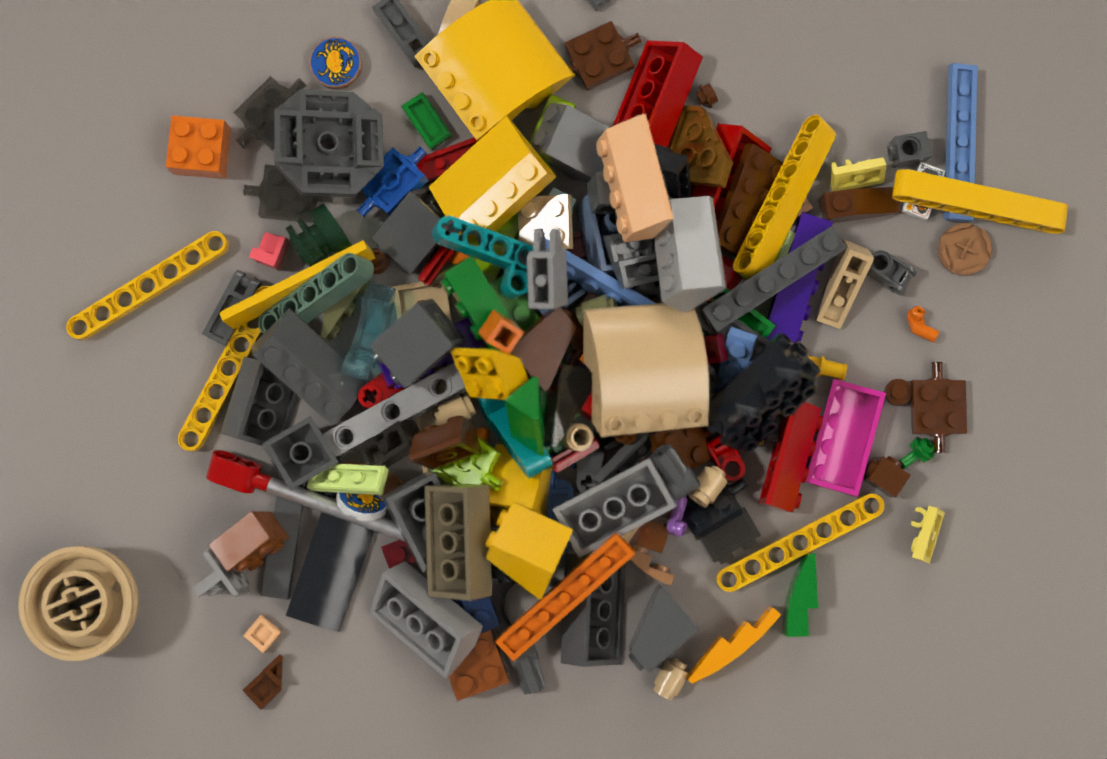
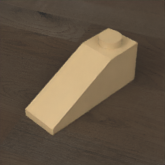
M843 240L846 249L837 254L834 259L815 318L816 321L841 329L874 260L868 248L847 240Z

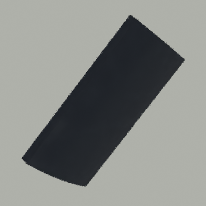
M321 512L285 616L340 632L374 531Z

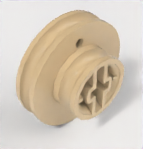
M93 546L62 548L43 557L27 574L19 595L20 621L31 642L45 654L65 661L91 659L117 647L131 631L139 609L137 584L126 564L107 550ZM86 581H91L92 583H94L90 585L75 587L76 585L86 583ZM100 592L101 598L82 605L80 609L70 610L69 605L85 599V596ZM99 615L98 618H94V619H90V620H86V621L80 620V619H84V618H88V617H93V616Z

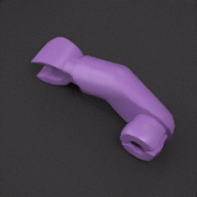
M686 496L678 500L677 506L670 512L667 530L671 535L683 537L686 532L687 524L681 521L688 500Z

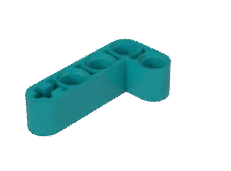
M444 216L434 225L432 237L437 244L505 269L500 287L505 297L517 299L528 292L527 265H523L519 261V254L528 256V253L533 251V246L454 216ZM444 226L449 227L448 232L451 233L449 236L445 235ZM467 235L475 236L478 240V246L470 245L467 241ZM493 244H498L502 247L503 256H499L494 252ZM511 279L519 281L521 285L520 291L512 288Z
M476 398L484 419L528 479L553 465L545 447L544 455L538 456L511 437L505 400Z

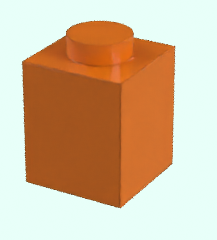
M494 309L479 330V334L487 343L506 354H510L524 333L515 322Z

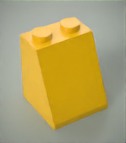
M496 444L495 449L502 454L494 465L491 474L502 481L503 485L499 486L501 488L498 491L489 486L490 522L492 526H499L496 523L502 510L508 511L512 501L546 517L552 468L549 467L528 479L504 445Z
M512 501L508 511L503 509L497 520L496 525L500 526L498 531H492L485 546L489 547L486 559L535 597L542 599L573 529Z

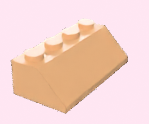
M642 114L606 129L597 140V153L602 157L604 165L603 176L609 184L611 192L610 203L615 208L617 230L622 234L623 242L653 239L674 219L646 114Z

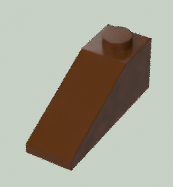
M893 187L833 191L824 193L819 199L822 219L832 221L833 224L900 214L902 211L900 202L892 199Z

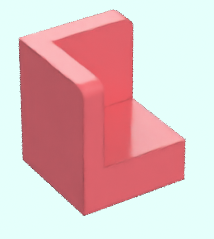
M266 232L259 248L253 247L249 257L257 263L279 271L290 241L282 235L279 237Z

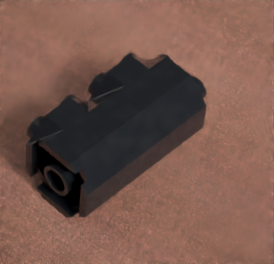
M782 332L777 334L709 399L707 429L712 434L718 431L722 435L719 440L725 446L737 451L741 449L745 452L755 450L759 443L769 434L776 431L778 427L775 421L776 415L781 413L785 417L793 415L806 400L817 393L815 381L821 369L807 356L809 353L808 349L800 341L793 343Z

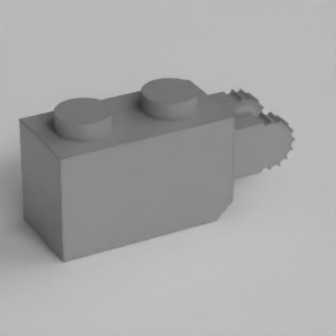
M536 228L533 233V251L529 252L527 256L529 308L556 309L568 304L566 249H562L559 228H552L549 233V249H546L543 228Z

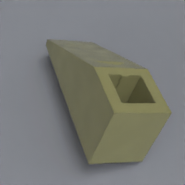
M372 277L324 311L321 337L327 343L331 339L334 341L340 335L343 329L341 327L346 317L350 319L358 308L356 303L361 296L366 297L373 287L371 283L373 281Z

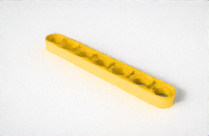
M218 231L205 234L71 317L66 324L67 333L77 340L89 339L223 256L229 248L228 239ZM214 237H220L223 241L222 247L217 251H212L209 247V242ZM191 251H197L200 254V260L195 265L187 263V255ZM169 265L177 267V275L172 279H167L164 275V270ZM146 279H152L155 283L154 290L149 293H144L141 288L143 281ZM123 293H130L132 296V302L127 307H122L119 303V298ZM101 307L109 309V317L104 321H99L96 316L97 310ZM78 321H84L87 325V329L82 335H76L74 332V325Z
M262 286L258 288L254 295L270 286ZM245 323L235 328L178 435V443L184 450L197 451L204 445L235 387L243 358L251 357V346L263 335L259 327L251 329L248 323ZM240 338H246L249 342V347L244 352H238L235 349V343ZM228 361H233L236 365V371L231 376H226L222 370L223 365ZM219 384L222 386L224 393L221 398L215 400L210 396V389L212 386ZM202 408H207L211 413L210 420L206 423H201L197 419V414ZM189 432H195L198 436V442L193 447L187 446L184 440Z
M877 494L863 495L718 571L716 575L718 587L726 592L735 591L882 514L884 510L883 499ZM868 498H873L878 503L877 511L872 514L864 509V502ZM845 510H849L854 514V522L849 526H845L840 520V515ZM822 522L827 523L831 528V533L826 538L819 537L816 532L817 526ZM797 535H803L807 539V546L803 550H797L793 546V539ZM774 547L781 548L784 554L783 559L777 563L772 562L769 558V552ZM751 559H755L760 565V570L755 575H749L745 570L746 562ZM725 572H732L736 577V582L732 587H725L721 582V577Z

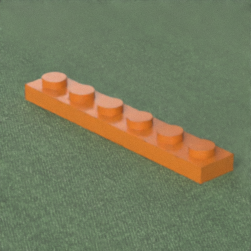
M616 531L547 592L542 599L538 600L496 638L495 643L514 662L634 556L635 550Z

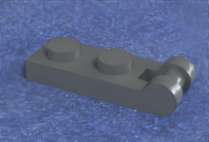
M381 0L372 6V9L415 68L420 64L415 55L429 41L399 0ZM418 41L422 47L414 52L410 46Z
M237 270L202 334L226 346L235 329L224 323L219 313L253 296L256 290L262 286V281L256 278L250 279L246 277V273ZM240 286L246 288L244 295L237 293Z

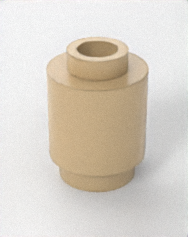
M466 394L462 397L458 395L437 405L439 411L434 413L439 424L442 425L447 423L449 418L455 416H463L470 420L472 419L471 416L476 414V411Z
M569 423L562 428L560 441L566 449L584 451L592 444L593 433L585 424ZM576 433L577 438L574 441V434Z
M716 466L711 468L704 467L697 477L701 487L691 492L689 497L705 508L709 503L713 504L727 484V480L724 478L726 474Z
M673 657L672 661L666 659L654 681L655 686L653 690L668 700L678 696L690 674L686 669L688 665Z

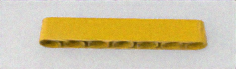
M817 114L808 117L802 124L734 260L733 269L745 280L750 279L774 263L835 140L836 132Z
M901 169L895 172L892 199L896 201L1044 233L1061 234L1065 232L1068 205L1065 203L914 170Z

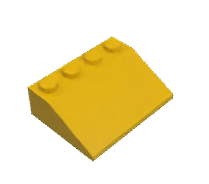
M505 116L429 186V189L445 216H454L496 232L557 176L510 118ZM467 235L469 244L478 246L477 238L473 235Z

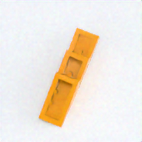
M769 606L754 626L743 621L728 641L718 635L692 668L687 680L693 684L717 672L742 655L767 632L781 614Z

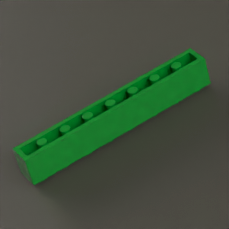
M468 256L440 273L443 278L440 283L448 295L453 294L458 302L455 304V307L461 317H467L472 326L469 329L473 337L477 341L481 340L486 349L500 351L487 343L479 334V330L493 309L510 320L511 318L474 258ZM550 385L549 389L545 392L540 391L544 415V447L548 450L549 455H557L566 450L560 441L562 428L569 423L575 422L553 386ZM576 433L574 434V441L577 438Z

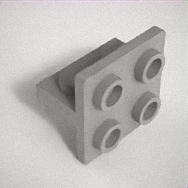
M212 549L203 552L204 557L215 571L193 587L199 597L218 595L227 588L235 598L250 592V589L247 587L249 581L242 572H227Z

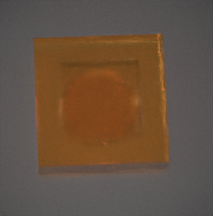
M649 521L642 525L636 545L662 553L669 533L664 525Z

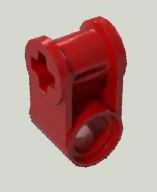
M380 373L359 390L358 400L367 410L408 387L395 390L394 386L387 388L384 378ZM370 392L373 395L377 394L375 396L377 401L373 404L367 401V394Z
M722 435L709 441L706 439L710 459L716 467L726 474L724 478L727 482H735L743 477L745 465L738 451L725 445L714 448L722 444L719 440ZM727 463H735L738 466L739 473L737 476L730 477L725 472Z

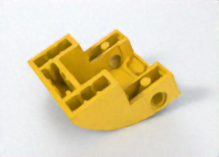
M489 0L449 25L415 55L420 65L476 140H480L505 116H508L512 121L525 108L537 109L551 94L557 92L575 76L519 0Z

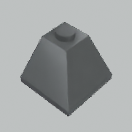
M311 416L262 444L274 467L290 490L338 463Z

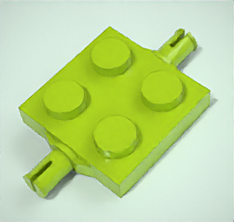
M479 436L477 437L482 453L431 470L448 484L486 483L495 491H498L501 488L499 486L503 485L502 481L491 474L494 465L502 453Z

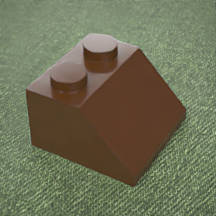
M455 416L449 418L447 423L440 426L430 425L423 428V432L415 434L409 453L410 461L435 470L482 453L474 422L463 416Z

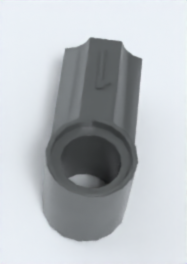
M671 444L660 446L650 456L655 466L665 478L669 491L677 501L701 487L691 467L684 464Z
M535 644L528 648L514 662L509 657L512 667L516 669L524 695L546 688L537 661L539 657Z

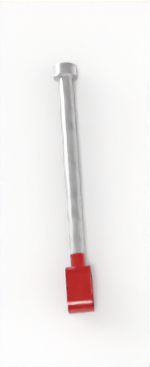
M214 450L212 452L206 479L213 483L247 494L254 493L256 488L404 541L397 526L391 519L382 517L374 521L356 520L355 516L345 515L339 509L335 499L299 486L290 490L284 481L260 473L262 466L255 461L223 450Z

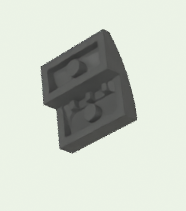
M620 233L604 236L611 264L622 289L659 280L654 238L623 242L622 234Z

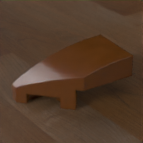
M281 654L243 689V692L260 710L281 692L283 656Z

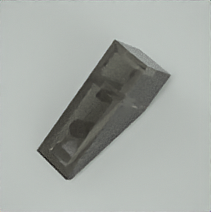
M565 364L559 365L547 393L544 416L545 448L557 447L588 399L589 393L592 390V372L589 369Z

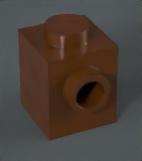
M891 456L887 458L878 457L877 460L873 458L865 469L867 475L863 480L888 497L893 498L897 497L911 475L900 468L902 464Z

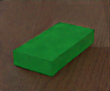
M423 92L401 106L430 151L452 137Z

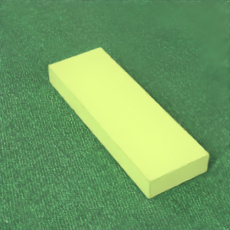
M335 464L309 479L307 488L311 491L382 495L389 470L385 466Z

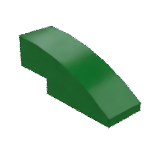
M807 553L803 556L791 580L783 615V635L786 637L809 636L808 609L818 608L816 553Z

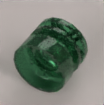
M324 203L309 212L313 225L310 227L302 219L297 220L302 229L301 233H298L291 224L286 227L291 245L304 264L309 267L318 263L317 260L320 258L322 260L328 258V253L331 251L336 254L352 246Z

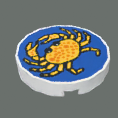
M337 493L336 496L339 509L347 516H355L356 520L359 521L377 520L382 518L388 510L384 501L378 495Z

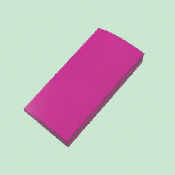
M833 379L823 415L822 426L816 440V448L811 458L807 483L858 497L884 404L885 392Z

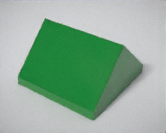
M532 377L506 398L505 404L511 437L538 456L544 455L542 399L539 378Z

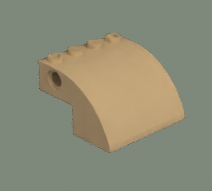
M664 303L584 310L583 362L592 372V424L598 430L601 437L708 426L709 374L707 355L701 326L694 308L688 312H681Z

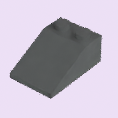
M427 471L381 495L395 525L422 572L427 570L425 486L441 485L436 474L431 471Z

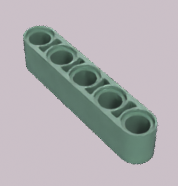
M353 253L344 254L263 312L259 318V329L265 333L289 308L306 324L367 282L374 272L373 263L369 259Z

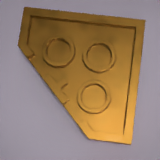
M684 105L668 148L673 153L688 156L691 185L725 188L733 162L707 110L702 106Z

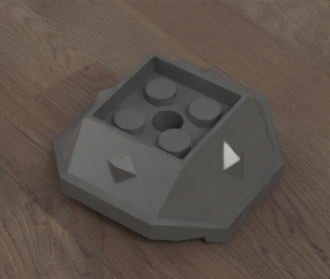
M300 89L274 110V165L301 196L356 197L383 169L382 114L372 109L354 92ZM328 141L333 145V148L325 149L321 146L320 142Z

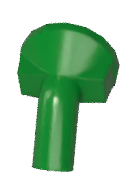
M916 437L909 444L912 451L898 461L902 464V469H906L918 459L925 463L934 458L933 451L935 448L927 438Z

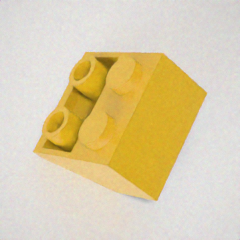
M452 348L450 350L469 397L505 400L529 380L522 361L518 357L491 349Z

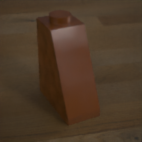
M565 307L546 311L524 331L509 354L521 359L529 380L532 377L539 378L540 391L545 392L549 389L576 329L572 322L574 318Z

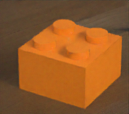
M171 115L166 168L174 175L226 179L231 127L225 120Z

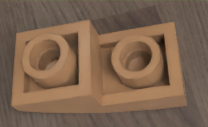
M633 544L632 548L635 550V555L630 560L651 577L672 586L675 575L669 573L670 568L657 563L654 564L653 568L649 567L652 556L647 554L648 549Z

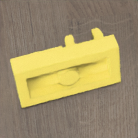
M883 157L857 162L856 164H852L848 159L845 160V166L837 167L836 163L832 162L830 185L832 192L884 183L886 162Z
M929 506L928 510L916 507L915 511L923 514L924 518L919 523L911 521L912 526L922 529L918 537H915L911 547L912 557L930 564L945 512Z

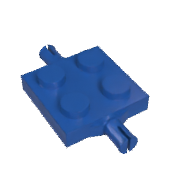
M418 146L408 157L400 154L392 147L384 155L383 169L362 190L367 199L356 210L365 217L376 207L382 209L390 216L410 191L421 189L429 181L416 165L427 155L426 151Z

